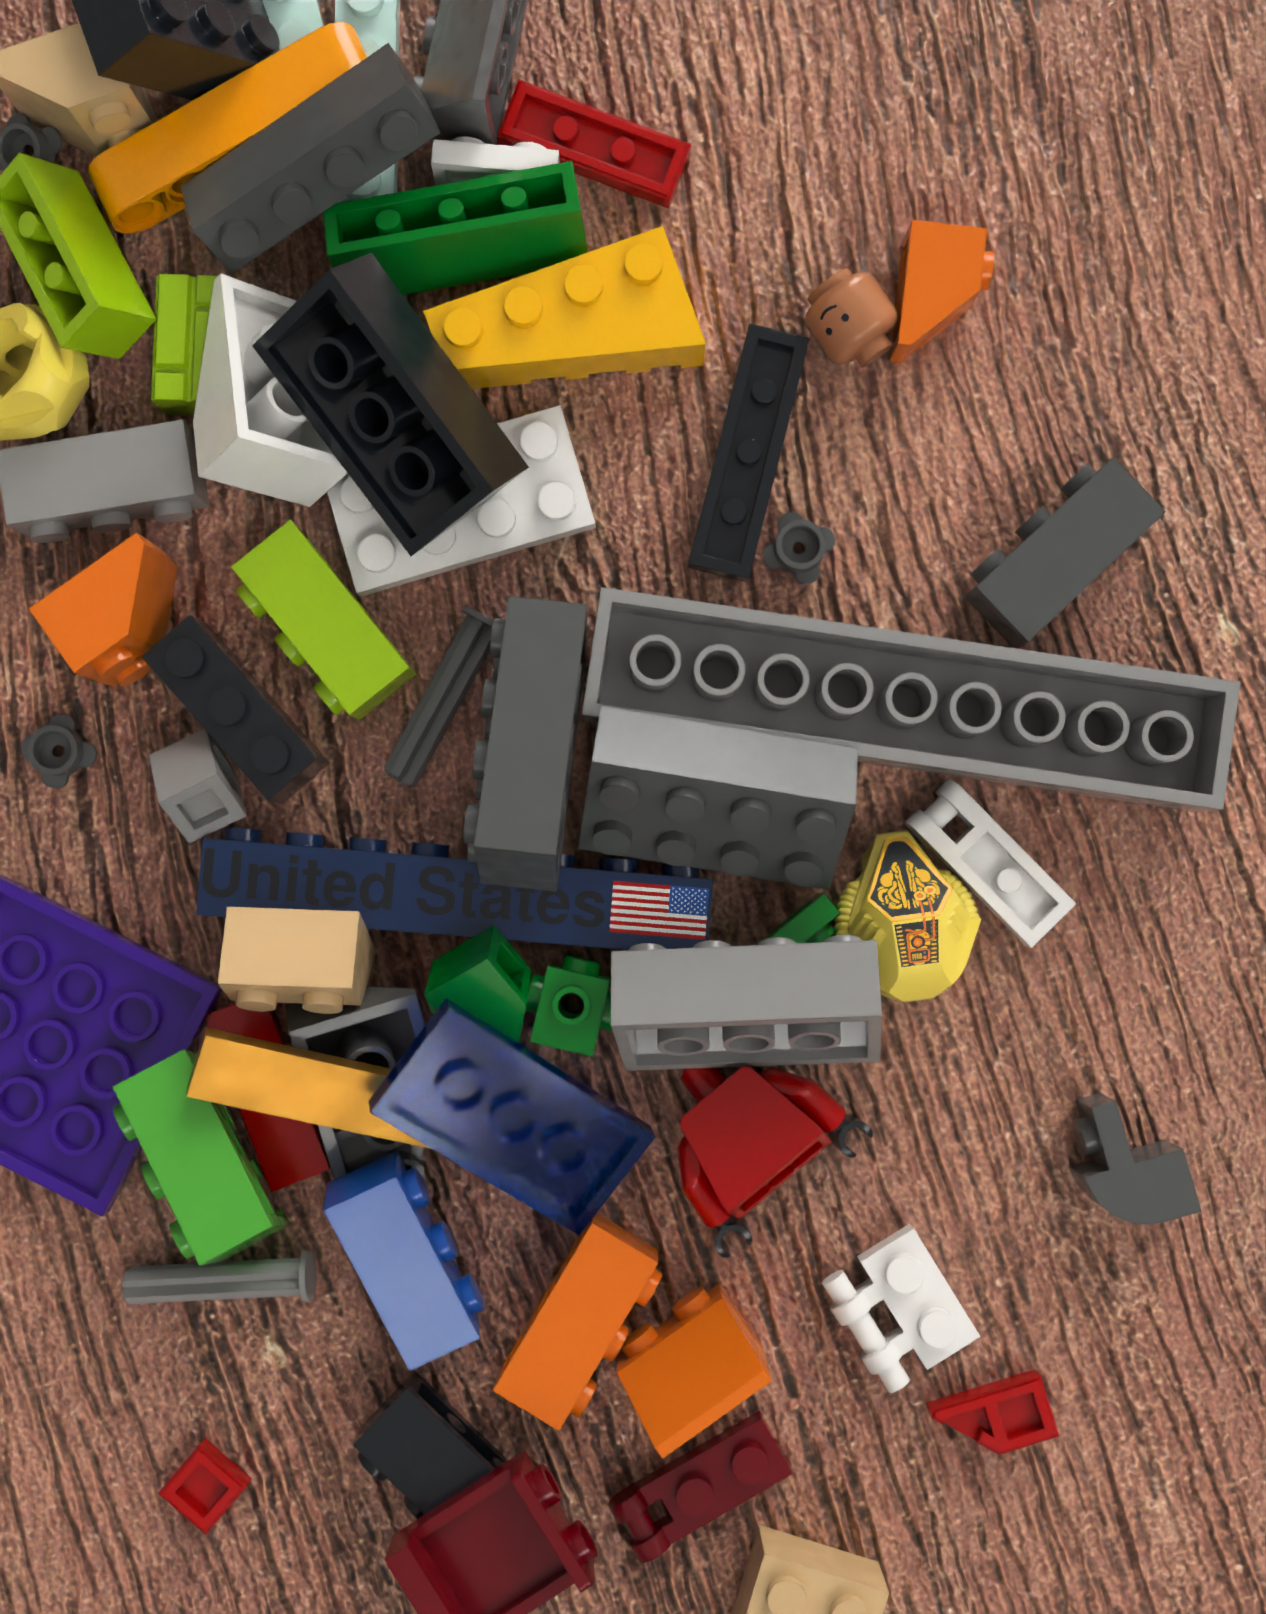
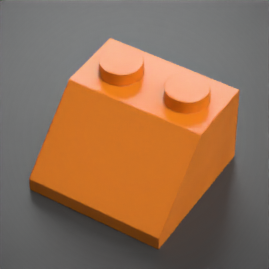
M136 532L34 604L29 610L75 674L112 687L118 683L124 687L136 682L152 669L142 656L166 636L178 565L171 555Z
M720 1283L707 1292L700 1286L684 1295L672 1307L675 1313L672 1317L655 1329L651 1323H647L627 1336L621 1348L623 1351L617 1355V1375L654 1448L662 1459L772 1382L761 1342Z

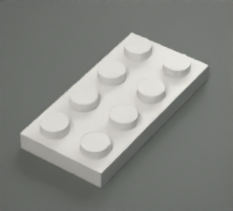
M561 405L497 423L529 468L413 556L408 554L348 473L330 488L327 494L356 593L360 597L595 529V520Z

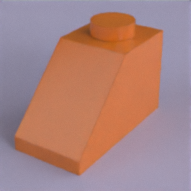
M912 219L902 242L895 303L899 319L895 329L892 331L891 342L893 346L890 348L889 362L902 363L966 313L980 290L987 291L989 289L994 268V252L985 251L987 228Z

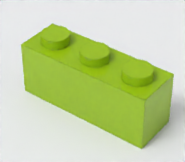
M19 152L0 175V229L61 348L120 359L157 319L79 171Z
M291 519L231 566L243 582L235 589L237 594L259 619L266 613L270 615L282 630L281 633L274 637V640L297 667L301 666L304 662L310 665L321 679V681L313 686L314 690L336 716L346 710L355 719H362L417 675L306 535Z

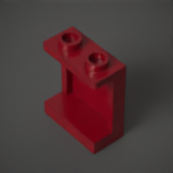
M524 1450L395 1533L384 1561L417 1614H528L573 1584L577 1586L580 1592L591 1587L594 1580V1559L598 1556V1552L591 1535L583 1523L576 1520L571 1524L558 1502L562 1500V1493L550 1470L544 1464L535 1467Z

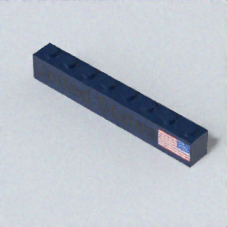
M224 827L223 840L203 838L196 915L226 917L227 907L359 911L367 929L474 937L495 925L506 940L626 950L633 945L641 943L659 944L666 949L693 948L695 944L708 941L713 879L699 878V868L662 863V875L637 873V860L600 857L599 870L574 868L575 855L562 854L558 890L553 892L481 884L477 862H468V859L449 858L450 845L412 842L411 855L386 853L387 840L349 837L348 850L324 848L325 835L286 832V843L284 845L261 843L262 830Z

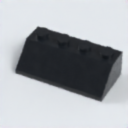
M372 253L329 269L252 345L410 556L423 549L529 468Z

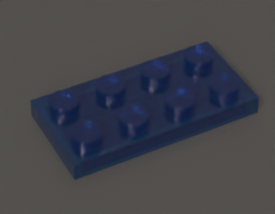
M447 998L368 1101L371 1114L578 1235L585 1229L656 1137L651 1126Z

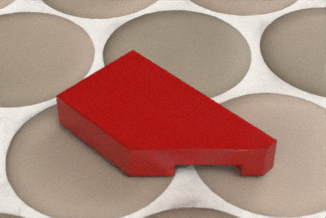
M1036 1369L926 1403L928 1413L933 1420L941 1424L945 1423L998 1455L1059 1437L1041 1375Z

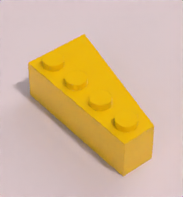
M663 226L423 311L432 336L471 389L532 383V380L565 377V380L589 378L588 374L625 370L626 374L650 372L651 368L681 365V368L703 366L706 343Z

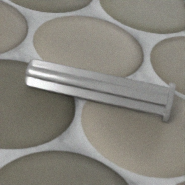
M304 1250L300 1258L227 1261L199 1266L198 1263L134 1266L124 1272L122 1280L123 1298L129 1304L301 1296L303 1302H312L315 1296L317 1281L316 1261L312 1250Z

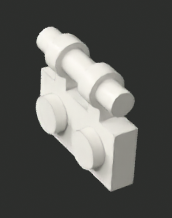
M910 1223L857 1256L869 1275V1279L853 1287L845 1272L838 1270L826 1277L822 1282V1285L833 1301L830 1310L841 1326L848 1325L863 1350L860 1358L871 1375L878 1374L889 1393L902 1389L910 1381L909 1376L899 1362L900 1358L907 1352L914 1349L928 1370L980 1337ZM882 1300L885 1301L899 1324L897 1328L884 1336L869 1313V1310Z

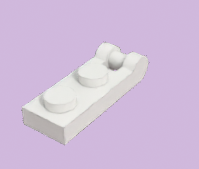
M948 779L935 792L938 798L924 812L917 809L904 823L914 836L927 846L1026 947L1032 948L1076 903L960 785L952 779ZM957 815L969 828L954 842L942 828Z

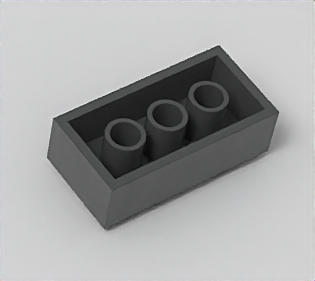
M509 596L506 618H494L490 642V657H494L493 679H485L481 709L482 717L486 718L485 740H477L473 760V779L477 780L476 800H480V804L468 803L464 823V843H468L467 859L468 862H477L481 884L553 892L558 890L586 663L587 604Z
M601 706L578 849L662 862L673 866H686L729 873L734 876H747L790 883L801 887L808 886L829 890L856 807L858 748Z

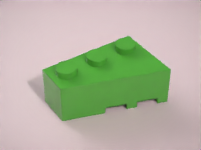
M183 1049L113 1086L120 1101L119 1104L113 1106V1113L125 1137L129 1141L137 1138L148 1159V1162L141 1165V1171L152 1194L158 1200L166 1197L177 1219L170 1223L169 1227L179 1251L186 1259L195 1256L198 1265L202 1266L222 1262L289 1226L290 1222L282 1208L274 1211L259 1181V1178L263 1177V1173L254 1157L248 1159L233 1128L235 1122L226 1105L186 1097L187 1085L197 1054Z

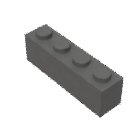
M387 43L180 186L192 231L231 273L440 134L423 91L391 45Z

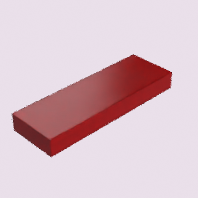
M520 79L497 134L498 145L513 146L520 142H533L544 146L546 149L559 150L560 163L572 161L575 174L668 209L691 153V144Z
M235 1003L209 1013L205 1019L208 1028L287 1045L274 1010L265 1012L249 1011L237 1007ZM239 1108L271 1192L331 1169L318 1125Z

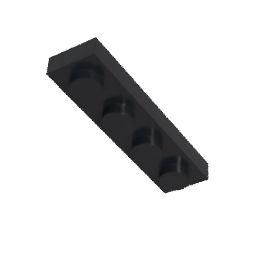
M749 323L687 568L748 582L810 338Z

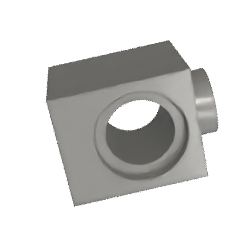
M205 728L149 755L158 803L189 844L247 816L235 769Z

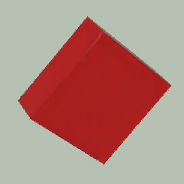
M204 1438L165 1483L158 1494L206 1535L245 1490L252 1478L210 1441Z

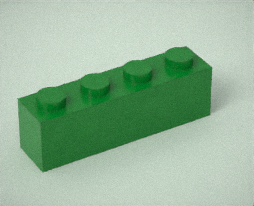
M572 161L336 203L323 212L327 256L331 267L339 266L372 253L402 295L531 273L588 252Z

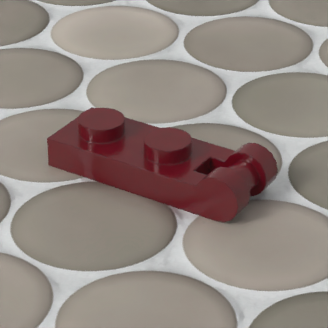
M759 1410L624 1488L612 1497L608 1507L618 1524H626L633 1536L630 1546L639 1562L646 1563L662 1555L671 1544L792 1475L793 1471ZM662 1499L669 1514L653 1522L647 1507Z

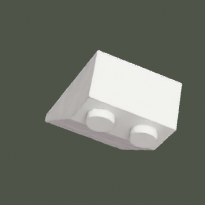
M220 273L214 280L193 418L198 477L310 507L347 474V471L252 347L297 301Z

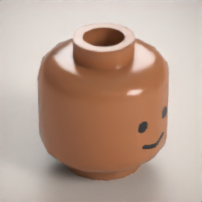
M845 268L826 279L808 296L807 300L811 307L806 313V326L832 363L841 365L856 359L863 368L877 360L893 346L888 335L895 329L899 314L872 274L866 272L852 274L849 268Z

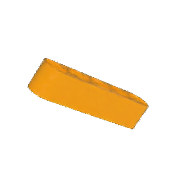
M344 22L329 23L96 156L89 164L88 174L115 231L122 234L142 232L185 209L186 205L180 186L367 58L368 56L354 27Z

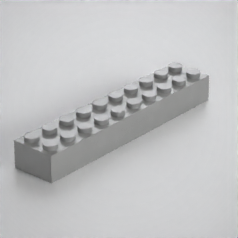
M601 587L582 716L584 721L598 723L601 706L858 748L857 762L1204 812L1223 810L1241 682Z

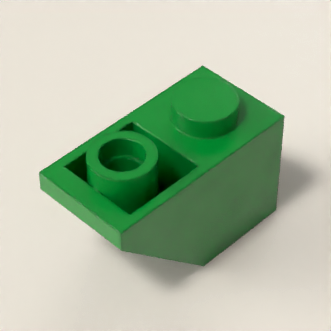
M493 925L433 960L424 996L435 1018L441 1023H448L463 1040L473 1062L481 1068L486 1067L502 1086L511 1081L513 1077L532 970L496 926Z

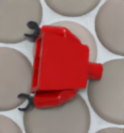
M747 1064L738 1069L728 1079L719 1068L686 1069L680 1077V1081L698 1102L679 1120V1125L685 1135L677 1147L681 1189L707 1227H713L712 1234L717 1253L725 1258L731 1256L726 1242L722 1239L727 1232L738 1231L745 1236V1240L750 1246L752 1236L748 1222L743 1216L830 1143L846 1156L856 1157L857 1155L845 1146L846 1133L850 1129L858 1127L865 1135L871 1139L873 1137V1131L868 1124L854 1115L845 1114L844 1107L817 1082L775 1067L757 1073Z

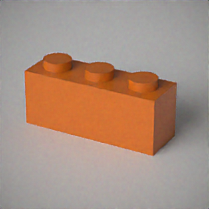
M593 1211L497 1372L493 1392L560 1431L570 1413L579 1418L586 1409L597 1387V1382L590 1378L601 1359L604 1358L612 1362L628 1336L630 1328L623 1324L635 1302L642 1307L648 1303L661 1280L662 1273L655 1269L658 1265V1249Z

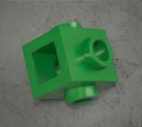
M564 955L562 965L550 963L547 966L545 976L533 974L525 1009L526 1012L536 1014L530 1042L593 1057L599 1028L612 1031L611 992L608 991L611 977L599 974L601 963ZM567 993H575L582 998L584 1007L576 1012L569 1011L562 1004V996Z

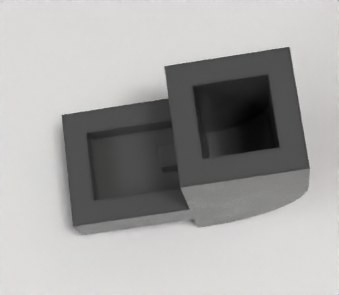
M1100 1093L1075 1099L1080 1118L1073 1119L1074 1133L1084 1156L1091 1155L1092 1160L1069 1166V1169L1079 1188L1091 1200L1114 1216L1136 1224H1158L1202 1212L1184 1149L1164 1139L1130 1149L1115 1100Z

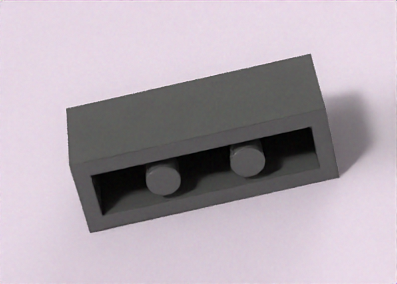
M1114 457L1097 471L1087 463L1059 489L1067 499L1052 514L1044 506L1040 507L1015 531L1023 541L1014 550L1005 556L997 548L970 574L978 584L964 597L1013 648L1021 647L1036 636L1166 512Z

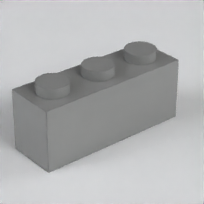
M184 420L0 449V488L6 525L30 537L32 542L50 543L62 541L69 538V530L92 527V530L98 533L119 532L131 527L130 520L153 516L154 520L160 523L180 522L192 518V510L210 507L206 479L198 477L194 430Z

